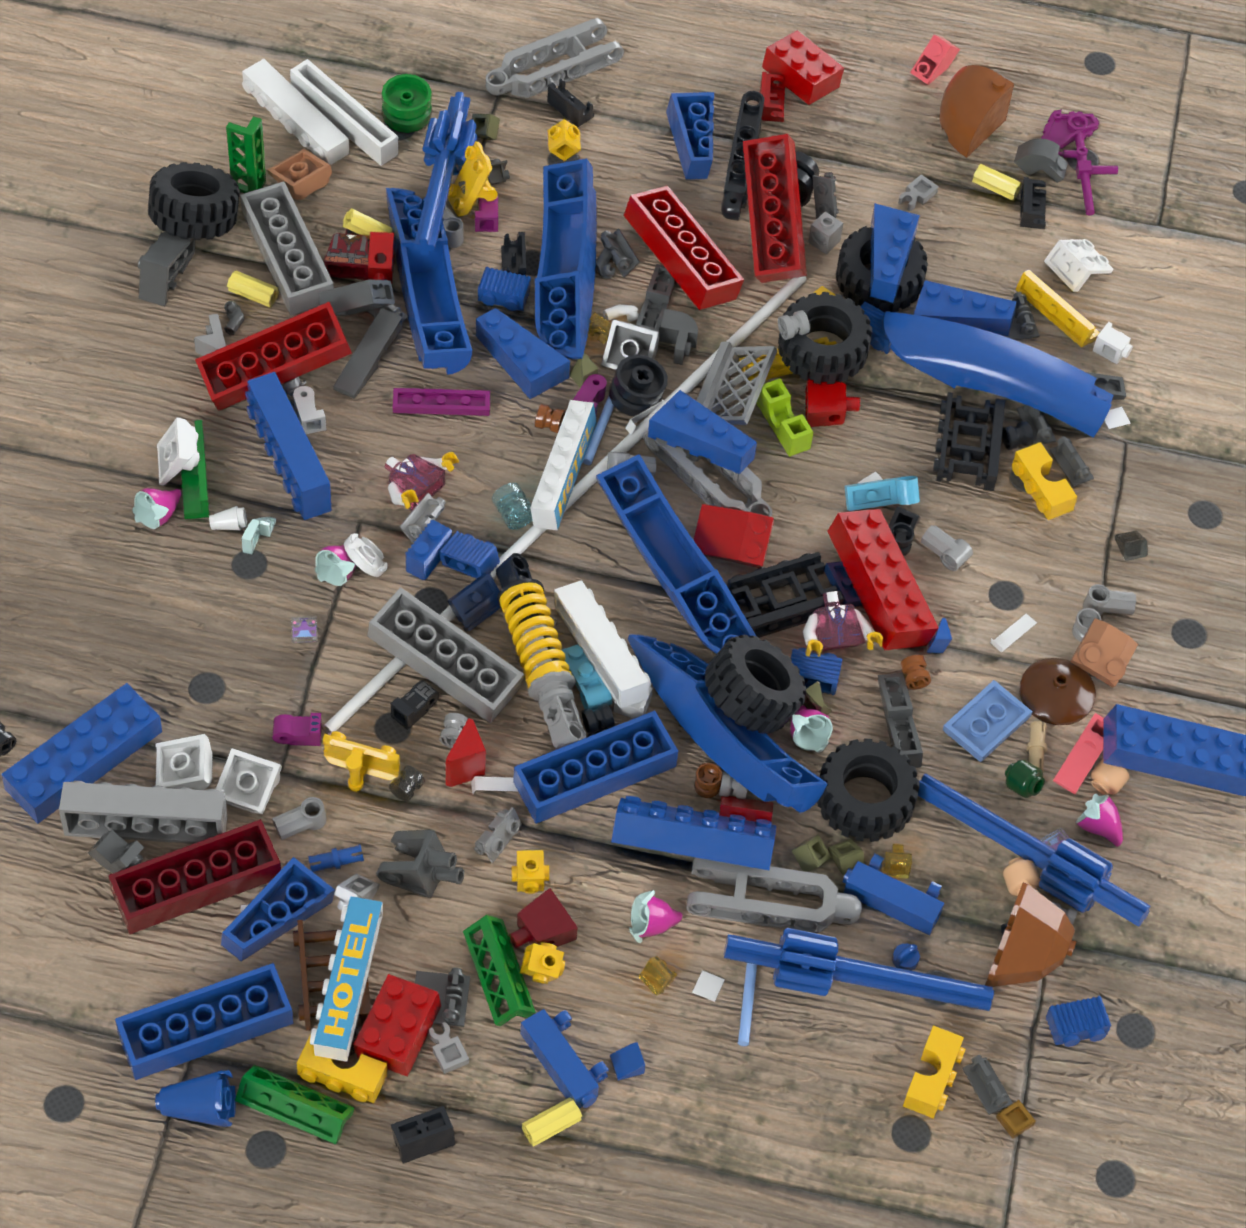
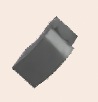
M1032 139L1019 145L1014 163L1028 176L1043 170L1057 183L1064 180L1068 165L1064 158L1058 154L1060 146L1047 139Z
M664 309L659 342L675 344L673 363L683 365L684 357L689 356L691 348H696L698 326L695 320L688 314Z
M110 830L103 834L88 854L102 867L111 873H115L139 864L144 859L139 854L144 847L137 840L128 844L115 831Z

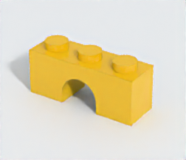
M1040 442L1016 451L1012 470L1024 483L1026 492L1031 494L1036 501L1038 510L1044 513L1046 518L1050 520L1073 511L1077 495L1066 479L1052 482L1043 477L1049 474L1053 459Z
M933 1025L921 1060L933 1065L937 1073L932 1076H925L915 1072L903 1107L933 1119L937 1109L943 1111L948 1095L943 1094L946 1086L952 1087L957 1074L956 1071L952 1070L955 1063H961L966 1050L961 1047L964 1037Z
M310 1034L297 1061L298 1075L307 1082L314 1083L316 1081L324 1084L333 1092L339 1093L342 1091L348 1093L357 1101L375 1103L387 1077V1063L361 1054L358 1062L349 1069L338 1068L333 1063L335 1059L314 1055V1045H310Z

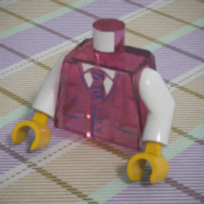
M448 452L438 459L410 454L402 462L395 457H390L385 463L384 468L390 472L388 491L392 503L403 505L412 512L426 493L433 497L445 486V470L453 471V464L460 462L455 453Z
M838 591L823 594L825 607L813 611L803 630L807 646L806 656H810L811 650H813L820 657L822 651L860 646L865 643V640H867V648L873 650V642L878 643L880 647H882L883 642L882 635L874 631L861 612L854 609L853 604L840 605Z

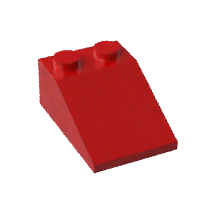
M702 504L693 540L705 556L761 568L764 567L773 530L774 517Z

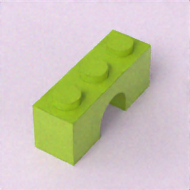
M779 378L763 385L756 404L790 457L811 449L813 430L803 414L794 416L790 404L791 395Z

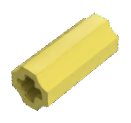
M980 164L976 169L972 182L1012 201L1018 196L1022 182L983 164Z
M352 208L346 212L343 219L344 228L359 235H365L367 239H370V232L392 233L393 230L392 227Z
M239 271L232 272L227 283L228 291L267 307H272L278 298V287Z
M569 1097L522 1123V1130L532 1146H536L581 1121L582 1114L575 1101Z

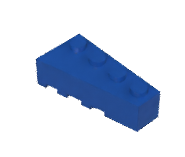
M714 92L671 93L666 114L686 180L707 179L713 161Z
M874 203L871 219L870 297L894 302L917 232L920 215Z
M925 280L913 315L947 320L1001 336H1009L1014 319L1016 301Z
M494 308L476 318V337L529 399L569 379V359L498 309Z
M681 390L649 419V438L654 440L659 438L667 441V445L676 448L679 446L689 450V454L711 459V463L737 474H740L755 459L757 445L755 440Z
M293 857L222 932L221 946L242 962L297 926V920L305 921L331 904L335 889Z

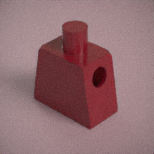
M550 888L519 911L517 914L519 929L509 934V938L515 948H519L528 942L530 945L533 943L538 945L550 943L559 947L577 940L578 927Z

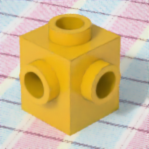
M563 119L547 130L549 151L563 161L581 151L580 130L577 126Z
M544 850L517 851L516 866H511L512 882H517V892L533 894L538 891H544V881H549V865H544Z
M533 943L525 949L520 973L532 976L534 982L548 984V982L558 979L563 974L565 968L564 952L556 950L557 946L550 943H541V945Z

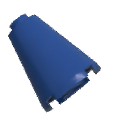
M221 1070L162 1087L160 1093H157L155 1097L156 1109L160 1110L163 1116L229 1127L232 1125L229 1122V1118L235 1117L236 1089L235 1085L230 1086L228 1078H233L232 1073L229 1070Z

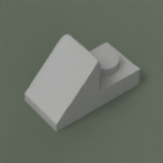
M218 314L209 315L210 325L205 326L207 335L194 338L195 351L202 356L226 346Z
M359 874L353 875L337 885L334 895L340 898L337 906L338 909L342 910L344 905L348 906L350 896L372 900L380 884Z

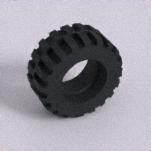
M181 162L177 165L175 163L170 164L167 168L165 166L162 167L151 178L148 215L155 226L157 225L163 232L167 231L172 236L177 235L183 239L194 238V240H201L202 238L209 240L215 236L220 237L228 233L237 222L240 196L239 186L230 174H225L224 170L220 168L215 169L208 164L200 165V163L196 162L193 164H188L187 162Z
M862 227L858 232L854 231L844 240L840 249L836 270L839 290L844 292L843 296L846 299L853 300L855 306L859 305L861 307L864 302H867L883 312H898L899 308L903 310L909 307L911 303H914L919 298L925 281L928 263L927 254L923 250L924 247L919 241H915L916 238H914L893 303L870 297L871 271L864 265L871 263L872 228Z
M822 292L821 295L812 293L807 298L803 296L797 299L796 303H792L783 315L793 316L794 312L800 310L806 313L810 324V332L808 334L824 331L835 334L843 340L839 344L823 345L812 341L807 337V334H796L793 338L784 340L779 333V355L782 357L783 363L787 367L790 366L789 370L795 375L800 374V378L806 381L810 379L814 380V383L821 384V382L834 384L837 380L839 382L848 380V376H855L864 367L868 358L872 327L870 326L869 317L866 314L864 315L865 311L859 305L855 306L853 300L849 298L846 300L840 294L835 296L829 295V292Z
M740 635L729 639L706 667L705 684L708 687L710 697H713L715 700V705L724 711L723 714L735 720L737 725H743L752 732L757 730L758 733H772L782 729L803 705L806 697V686L803 676H800L799 668L797 665L794 666L792 659L788 655L785 656L777 646L774 647L769 641L765 639L760 640L757 636L748 637V635Z
M864 738V742H859L858 739L851 740L848 746L841 744L836 747V752H831L827 756L826 762L822 765L819 778L828 784L817 805L821 809V815L824 820L829 819V826L835 831L837 829L841 830V835L849 838V835L854 836L856 841L863 842L865 838L870 839V842H876L882 836L884 839L893 837L894 831L899 833L904 829L905 823H909L918 797L919 780L916 778L918 774L916 768L913 765L910 766L911 760L905 754L902 756L900 749L895 746L891 748L887 746V742L881 740L877 743L872 742L873 739ZM858 777L872 778L881 782L888 789L891 797L879 803L862 802L851 796L844 784Z

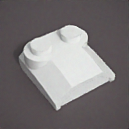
M176 418L157 444L159 485L164 486L182 469L190 471L198 465L200 458L197 452L198 433L195 427L191 426L186 419Z
M205 734L156 743L155 786L159 785L173 789L188 787L193 790H205L212 782V751L209 739Z
M232 748L216 790L225 792L226 804L262 815L273 789L280 781L282 766Z

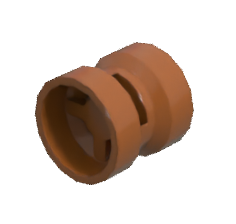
M541 404L536 415L535 427L540 429L550 428L551 432L558 434L565 416V410H553L548 405Z
M912 655L901 661L902 672L906 674L905 682L907 688L917 690L931 683L929 671L925 670L927 664L924 656Z
M704 763L697 769L694 787L696 793L701 797L712 798L719 793L722 771L716 764Z

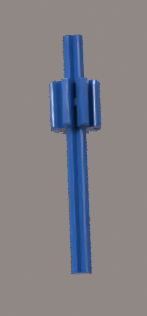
M456 92L455 97L451 96L448 110L440 111L438 119H430L422 148L425 153V164L427 166L434 164L414 242V250H420L423 256H428L430 251H435L452 177L459 174L466 161V148L473 146L475 141H477V134L475 133L476 123L474 120L466 121L471 100L470 97H464L463 92Z
M924 774L919 781V797L1025 860L1033 861L1035 866L1041 868L1040 889L1081 913L1089 911L1096 901L1138 927L1147 918L1150 912V905L1109 882L1112 875L1110 872L1113 869L1110 861L1070 838L1066 839V841L1063 840L1058 845L1057 850L932 776Z
M786 928L783 931L779 944L728 934L723 953L725 959L775 968L773 972L774 986L826 996L833 980L985 1011H990L994 997L993 987L837 956L838 941L837 938Z

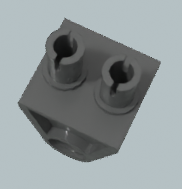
M434 830L396 831L391 839V842L396 845L395 850L412 856L415 859L414 861L382 862L376 872L377 877L381 881L427 898H432L440 881L461 884L464 879L463 868L455 867L457 856L453 852H445Z

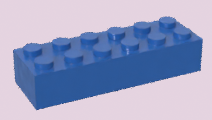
M272 372L248 380V391L245 392L249 406H246L250 420H255L257 434L259 438H264L266 442L264 446L267 455L274 458L273 465L277 475H282L284 479L282 483L287 494L291 493L293 497L291 501L295 512H300L303 520H307L332 511L330 481L276 373Z
M126 683L3 772L1 776L4 788L31 818L39 824L59 809L63 782L83 781L93 784L162 733L160 715Z
M1116 704L1104 717L1103 763L1246 797V735Z
M654 710L515 766L513 783L535 824L675 768L677 766L678 749Z
M626 796V798L620 799L616 811L611 842L770 870L777 825H772V822L764 819H757L754 822L746 820L741 815L733 814L730 817L719 816L720 813L713 810L698 812L693 811V808L690 806L679 805L676 808L667 806V803L662 801L648 803L642 802L640 798L635 796Z
M274 963L115 1018L117 1032L135 1080L294 1024L292 1008Z

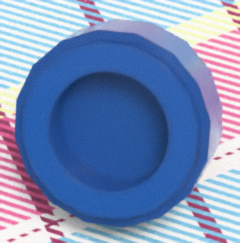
M908 943L898 945L894 949L892 961L896 968L910 971L918 966L920 959L917 945Z

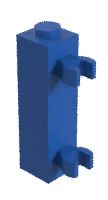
M877 854L873 855L869 865L857 861L854 869L849 868L842 881L846 884L844 893L854 895L861 903L930 936L941 916L944 902L937 899L940 894L941 885L932 881L925 894L880 872L884 858Z
M545 1009L522 1021L521 1036L566 1099L572 1098L579 1108L591 1106L598 1097L599 1085L597 1083L608 1077L606 1072L609 1069L601 1061L588 1071L561 1033V1031L571 1026L569 1021L572 1020V1017L567 1010L560 1012L551 1019Z

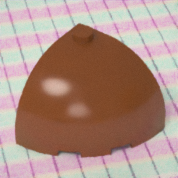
M980 65L965 66L952 77L944 91L940 106L939 118L941 128L947 134L949 143L966 158L1006 121L1014 88L1013 82L997 72Z

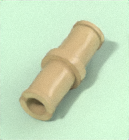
M1034 721L1030 723V742L1027 743V751L1029 752L1028 762L1044 772V754L1047 752V744L1045 743L1047 725L1046 723L1042 724L1041 721Z

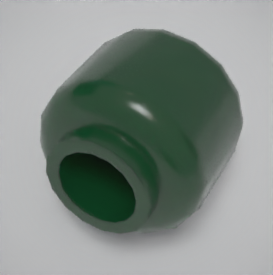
M1022 759L1010 764L1005 771L1007 788L1024 798L1036 796L1044 786L1045 779L1043 778L1042 770Z

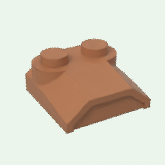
M304 148L274 167L267 169L268 174L277 182H285L292 198L296 200L305 199L311 193L325 187L332 174L331 166Z
M1095 618L1070 662L1113 688L1117 685L1119 679L1124 676L1126 667L1138 644L1129 635L1109 623Z

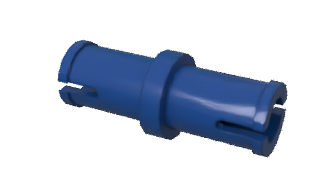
M360 844L340 850L332 848L331 852L308 856L309 863L321 861L320 864L310 866L313 873L333 867L337 870L341 869L342 865L364 861L363 854L351 856L353 853L362 852Z

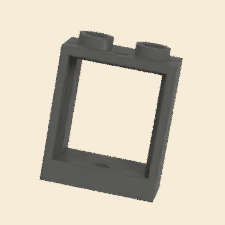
M365 280L319 292V306L330 302L336 316L346 317L395 304L391 281Z

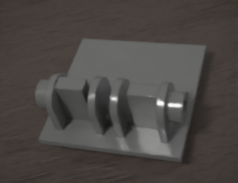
M1016 292L1013 295L1012 301H1016L1014 319L1009 336H1004L1013 340L1038 338L1040 336L1030 304L1022 292Z
M452 968L448 974L416 971L415 984L438 991L442 1006L433 1024L442 1025L443 1022H446L450 1026L464 1027L470 976H465L460 968Z

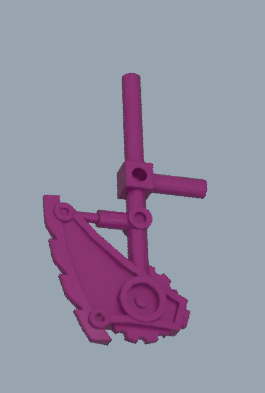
M1062 109L1054 110L1044 127L1041 139L1055 142L1060 146L1059 151L1075 141L1076 150H1063V152H1058V154L1063 156V158H1075L1077 160L1076 176L1077 179H1081L1085 213L1091 216L1095 213L1090 184L1091 175H1117L1118 165H1091V160H1087L1088 149L1085 147L1084 139L1092 136L1093 132L1098 129L1100 122L1097 117H1094L1093 114H1083L1080 111L1062 114Z

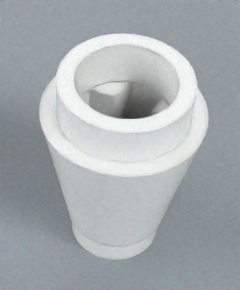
M235 506L214 515H209L211 529L242 530V528L247 527L245 508Z

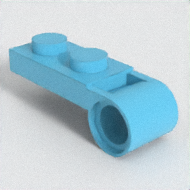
M916 476L890 478L844 486L848 511L892 504L910 505L920 502L918 477Z
M577 644L562 649L566 655L565 662L569 664L572 676L575 678V685L580 692L584 709H597L599 705L604 703L612 705L611 693L585 655L583 648Z

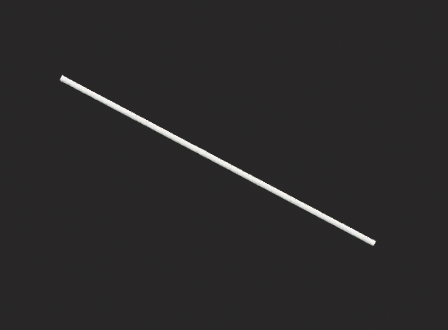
M806 276L792 278L726 342L730 341L732 347H738L806 282ZM718 349L674 390L663 403L652 411L635 428L632 435L629 433L611 452L627 453L643 438L644 433L649 428V419L679 390L688 395L707 376ZM608 454L573 487L565 512L597 482L596 475L607 470ZM533 525L499 557L500 563L497 564L496 568L513 553L521 555L547 529L536 528ZM496 568L490 574L493 580L497 578ZM450 605L440 614L449 622L456 617ZM397 657L391 660L323 725L324 731L331 735V732L337 731L406 664Z

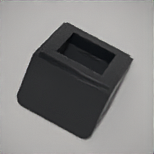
M897 506L888 526L891 529L896 523H906L915 530L921 517Z

